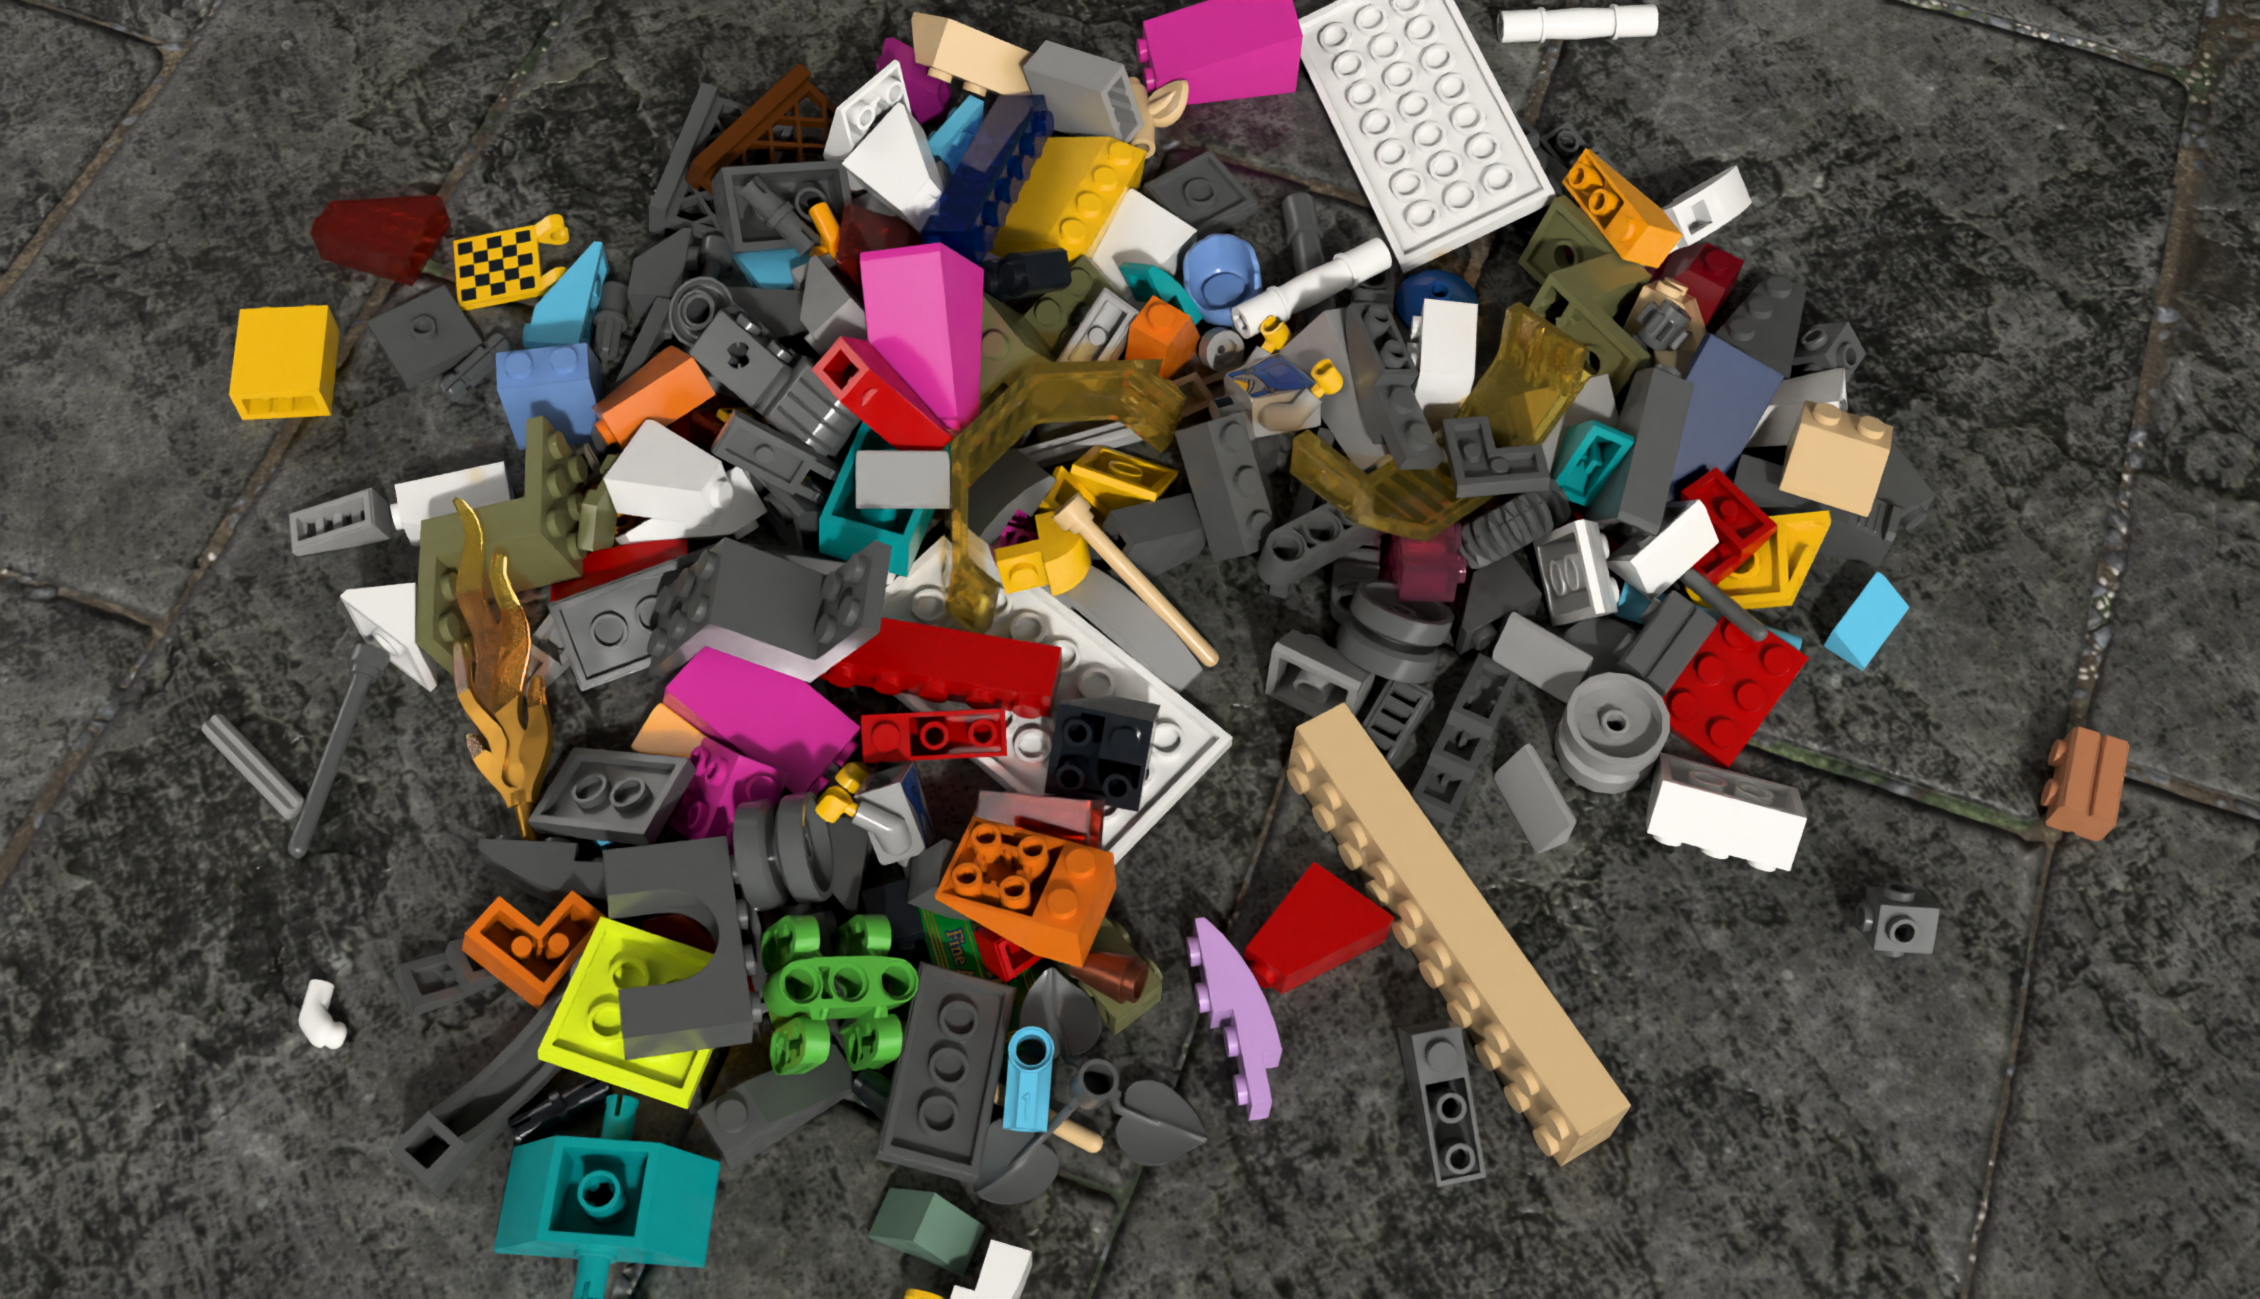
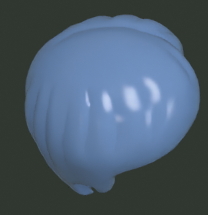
M1211 234L1192 245L1191 249L1185 254L1183 260L1184 290L1196 304L1205 322L1215 327H1232L1234 323L1231 309L1263 293L1260 266L1255 251L1248 241L1232 234Z

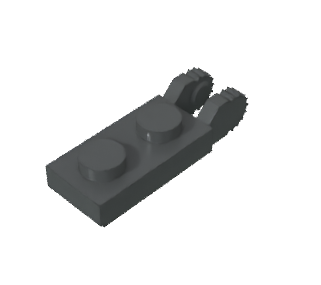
M736 409L732 411L711 446V451L715 456L792 495L797 493L819 505H826L830 492L822 485L805 477L808 471L812 470L835 482L842 468L833 460L831 461L821 454H816L815 450Z

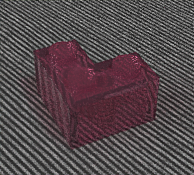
M1404 503L1436 528L1427 533L1395 509L1386 567L1388 581L1397 583L1398 601L1454 602L1457 583H1464L1466 578V558L1464 555H1458L1457 551L1461 548V523H1454L1451 504H1436L1452 516L1451 519L1444 523L1419 503Z

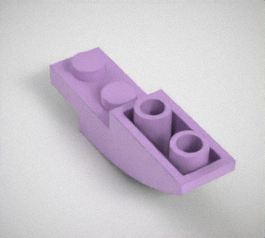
M1205 917L1195 918L1193 936L1186 937V950L1190 967L1198 966L1201 982L1195 983L1199 1013L1207 1012L1210 1029L1223 1027L1227 1056H1236L1239 1074L1233 1075V1089L1237 1105H1246L1248 1121L1268 1118L1272 1106V1097L1266 1069L1278 1067L1282 1054L1275 1021L1260 986L1238 951Z

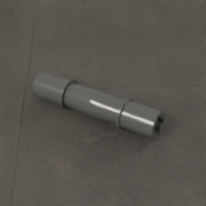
M1308 193L1289 195L1282 202V211L1287 231L1286 241L1287 245L1292 249L1297 277L1306 271L1327 263L1321 243L1324 235L1323 230L1319 226L1314 198ZM1336 294L1319 304L1303 310L1306 327L1323 311L1337 309Z

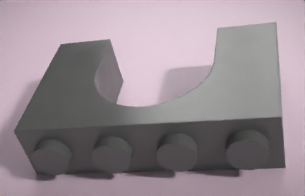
M727 836L602 850L609 919L656 913L683 914L704 925L713 936L717 945L716 952L711 961L700 972L688 979L673 983L618 990L625 1060L752 1043L753 1023L762 1022L759 991L749 992L747 976L755 975L752 944L742 945L740 930L748 929L747 907L745 898H735L734 885L741 883L738 877L734 854L729 855Z

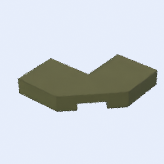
M621 453L608 454L599 469L600 473L604 475L603 478ZM603 478L596 490H588L581 503L577 541L578 549L593 552L614 547L617 512Z

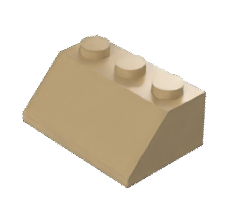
M919 12L913 13L911 21L915 63L929 68L927 76L949 84L953 77L964 82L963 90L981 97H985L987 91L998 95L996 103L1019 111L1021 104L1036 108L1037 104L1023 71V66L1034 53L949 18Z

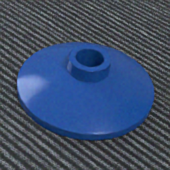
M1425 270L1409 276L1399 286L1395 297L1397 316L1409 330L1411 329L1412 317L1421 316L1424 298L1478 304L1479 310L1478 298L1471 285L1463 278L1442 270Z

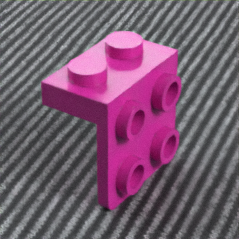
M705 737L700 745L695 747L690 754L689 759L697 771L672 812L669 825L690 840L727 836L729 855L734 854L733 825L737 806L746 801L768 798L777 805L790 773L741 755L716 740Z

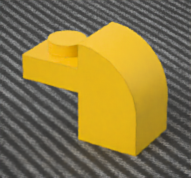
M1057 510L1034 515L1039 539L994 549L1005 595L1050 585L1052 596H1056L1074 588L1087 575L1091 566L1088 542L1079 533L1074 535L1069 529L1065 532L1052 519Z

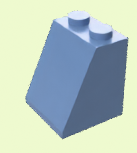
M588 343L496 353L497 391L519 450H526V419L542 415L545 416L556 431L563 433L568 445L593 442L591 431L594 427L593 424L598 418L592 407L605 398L602 364Z

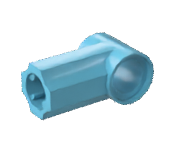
M1035 1026L1023 1027L1016 1031L1010 1039L1002 1129L1020 1132H1047L1052 1065L1055 1051L1052 1038L1042 1028ZM1034 1039L1042 1043L1046 1050V1056L1042 1062L1037 1065L1022 1063L1016 1055L1017 1047L1021 1042Z

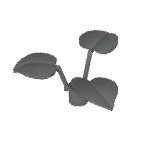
M1050 967L1040 975L1029 989L1020 1010L1018 1029L1029 1026L1042 1028L1050 1035L1054 1042L1055 1052L1053 1059L1062 1055L1065 1064L1079 1068L1069 1084V1093L1072 1099L1048 1123L1047 1132H1040L1037 1136H1035L1034 1132L1002 1129L1003 1118L992 1122L989 1125L979 1179L973 1184V1189L979 1198L1001 1205L1019 1204L1038 1197L1052 1184L1059 1168V1159L1055 1152L1042 1143L1078 1107L1094 1110L1100 1108L1108 1100L1111 1103L1112 1110L1122 1116L1115 1127L1117 1144L1123 1153L1137 1164L1148 1167L1168 1164L1205 1143L1208 1136L1201 1120L1192 1107L1177 1092L1165 1084L1154 1080L1133 1082L1126 1089L1123 1105H1121L1119 1100L1121 1091L1117 1089L1119 1076L1115 1067L1104 1059L1090 1060L1086 1056L1081 1059L1072 1056V1054H1084L1096 1044L1101 1033V1016L1093 1000L1084 991L1069 982L1054 967ZM1034 1039L1022 1042L1033 1058L1039 1061L1045 1058L1046 1050L1042 1043Z

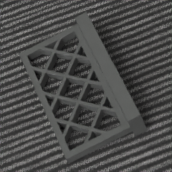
M702 82L649 205V231L665 236L668 228L676 231L682 228H691L693 236L701 239L710 235L725 238L717 223L716 213L713 214L706 201L713 199V196L706 190L701 192L695 190L685 181L692 161L725 131L719 121L722 112L739 118L750 106L719 97L717 86ZM776 125L773 127V129L782 131L781 137L774 139V141L790 142L794 132L793 126ZM749 150L746 153V159L749 160L763 155L768 163L767 151ZM775 151L776 164H781L785 152ZM697 204L705 216L695 221L679 217L681 210Z

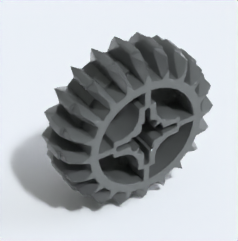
M1550 479L1548 491L1517 493L1457 527L1451 535V539L1456 546L1454 549L1460 560L1463 559L1468 569H1480L1525 547L1568 521L1573 512L1568 503L1569 499L1563 488L1560 489L1555 479Z

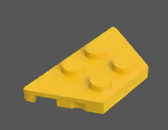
M1829 510L1768 516L1777 524L1775 533L1749 559L1716 586L1744 609L1792 606L1831 525ZM1681 582L1693 604L1714 609Z

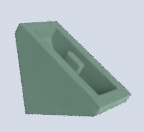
M889 1188L868 1237L965 1277L984 1233L985 1226L935 1192Z

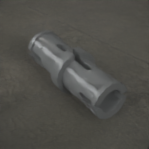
M759 175L753 181L751 180L739 193L767 221L765 226L770 231L775 229L801 257L820 239L793 211L795 207L789 201L785 203L777 196Z

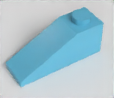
M594 241L536 304L531 323H526L523 329V346L525 349L588 343L590 348L592 347L596 329L593 324V317L599 311L602 285L607 282L610 269L603 242Z

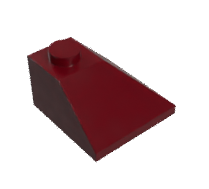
M1707 242L1692 244L1668 254L1658 269L1648 266L1646 271L1652 275L1648 284L1655 280L1664 281L1665 277H1669L1688 286L1689 288L1686 293L1696 298L1707 330L1731 294L1744 260Z

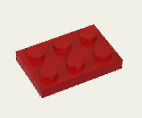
M1722 616L1689 664L1662 698L1670 714V732L1721 768L1727 770L1809 657L1769 630L1767 637L1763 641H1753Z

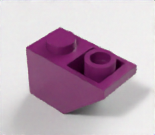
M893 37L885 38L882 55H879L876 60L877 74L893 60L899 61L912 116L919 124L945 123L949 114L952 97L950 84L927 76L929 68L915 63L914 48Z

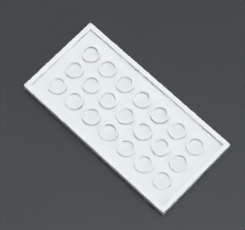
M1337 0L1298 19L1303 35L1300 58L1403 274L1550 205L1554 198H1556L1552 185L1454 0Z
M960 521L913 562L908 577L899 575L892 584L886 587L882 611L883 618L1062 647V672L1052 718L1039 716L1035 719H1027L1017 716L1012 711L1005 710L1007 756L969 759L1066 840L1112 852L1115 865L1232 746L1233 737L1077 613L1068 609L1041 587L1005 595L1000 573L992 558L989 544L980 539ZM905 693L893 695L914 713L975 710L965 703L947 700L944 703H932L917 695ZM1118 696L1160 705L1152 755L1138 812L1044 793L1060 700Z

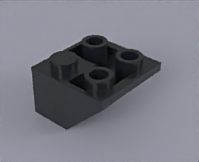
M1118 696L1060 700L1044 793L1138 812L1152 755L1160 705Z

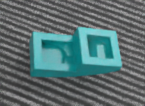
M1123 262L1119 266L1136 301L1148 302L1154 295L1191 316L1195 325L1203 318L1196 304L1184 288L1162 269L1154 265Z

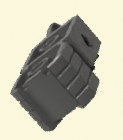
M699 276L681 285L670 301L668 319L671 331L677 339L691 347L688 353L748 406L758 411L780 433L815 450L816 454H821L829 458V460L838 463L839 466H843L862 420L840 403L811 370L818 361L808 356H803L793 348L788 350L778 343L781 336L765 323L759 321L757 324L752 320L750 315L734 302L732 294L722 282L712 277ZM710 306V315L702 323L703 312Z

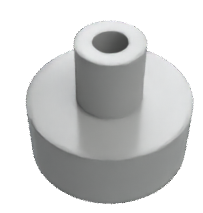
M1216 327L1206 332L1199 344L1200 360L1206 367L1217 372L1240 364L1244 355L1242 338L1237 333L1223 327Z

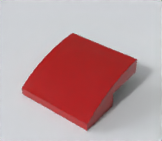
M1717 467L1681 491V501L1699 499L1703 503L1718 537L1719 543L1692 566L1715 586L1749 559L1777 530V524Z

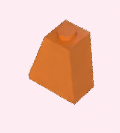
M1153 295L1130 324L1121 384L1158 404L1162 399L1158 393L1159 386L1176 380L1199 350L1201 337L1191 316Z
M670 345L592 407V410L599 419L593 426L608 447L614 443L623 451L646 419L654 420L666 427L715 396L716 393L695 359L691 355Z

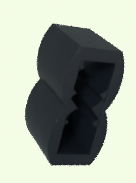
M1059 247L1013 252L1005 255L1003 258L985 260L978 265L984 269L983 291L1000 302L1036 298L1043 293L1062 291L1072 282L1067 251Z

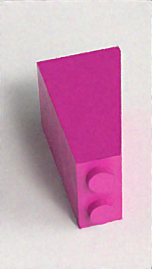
M1207 0L1143 21L1142 38L1136 39V52L1138 62L1145 63L1146 68L1143 69V82L1148 93L1152 92L1153 94L1168 83L1177 80H1187L1189 94L1186 105L1296 92L1303 35L1293 0Z
M941 242L861 252L860 268L868 342L952 436L961 434L962 428H972L979 419L984 269Z
M707 646L686 664L664 690L663 704L710 739L716 740L741 755L790 773L780 798L789 794L812 791L818 797L829 783V780L824 777L834 763L843 767L860 746L854 740L861 727L804 680Z

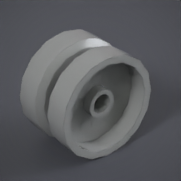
M1607 672L1586 679L1573 691L1555 732L1554 751L1561 768L1575 783L1593 792L1616 794L1632 790L1648 777L1670 733V714L1662 697L1648 683L1629 674Z

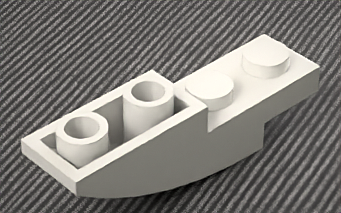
M1737 165L1672 199L1673 202L1661 208L1683 234L1670 253L1679 248L1690 246L1731 221L1752 203Z

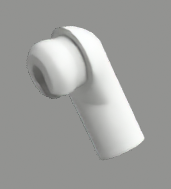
M314 979L309 981L299 1015V1026L313 1046L318 1048L326 1046L329 1049H337L342 1046L346 1038L347 1028L342 1022H334L332 1016L328 1013L335 986L327 981Z

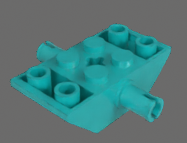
M618 1094L606 1097V1109L600 1138L555 1135L513 1148L493 1251L501 1254L578 1260L572 1299H604L610 1264L616 1262L696 1268L706 1267L721 1164L718 1161L663 1143L632 1141L636 1111L639 1107V1100L632 1096L623 1095L622 1103L618 1102ZM612 1193L613 1198L609 1203L601 1207L596 1206V1202H604L607 1194Z

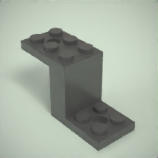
M724 537L709 551L705 550L699 560L689 569L684 568L671 585L664 586L661 589L655 605V611L660 613L658 626L652 632L647 646V653L652 655L648 673L666 679L707 646L811 683L879 634L892 546L874 540L860 552L854 553L836 571H831L828 575Z

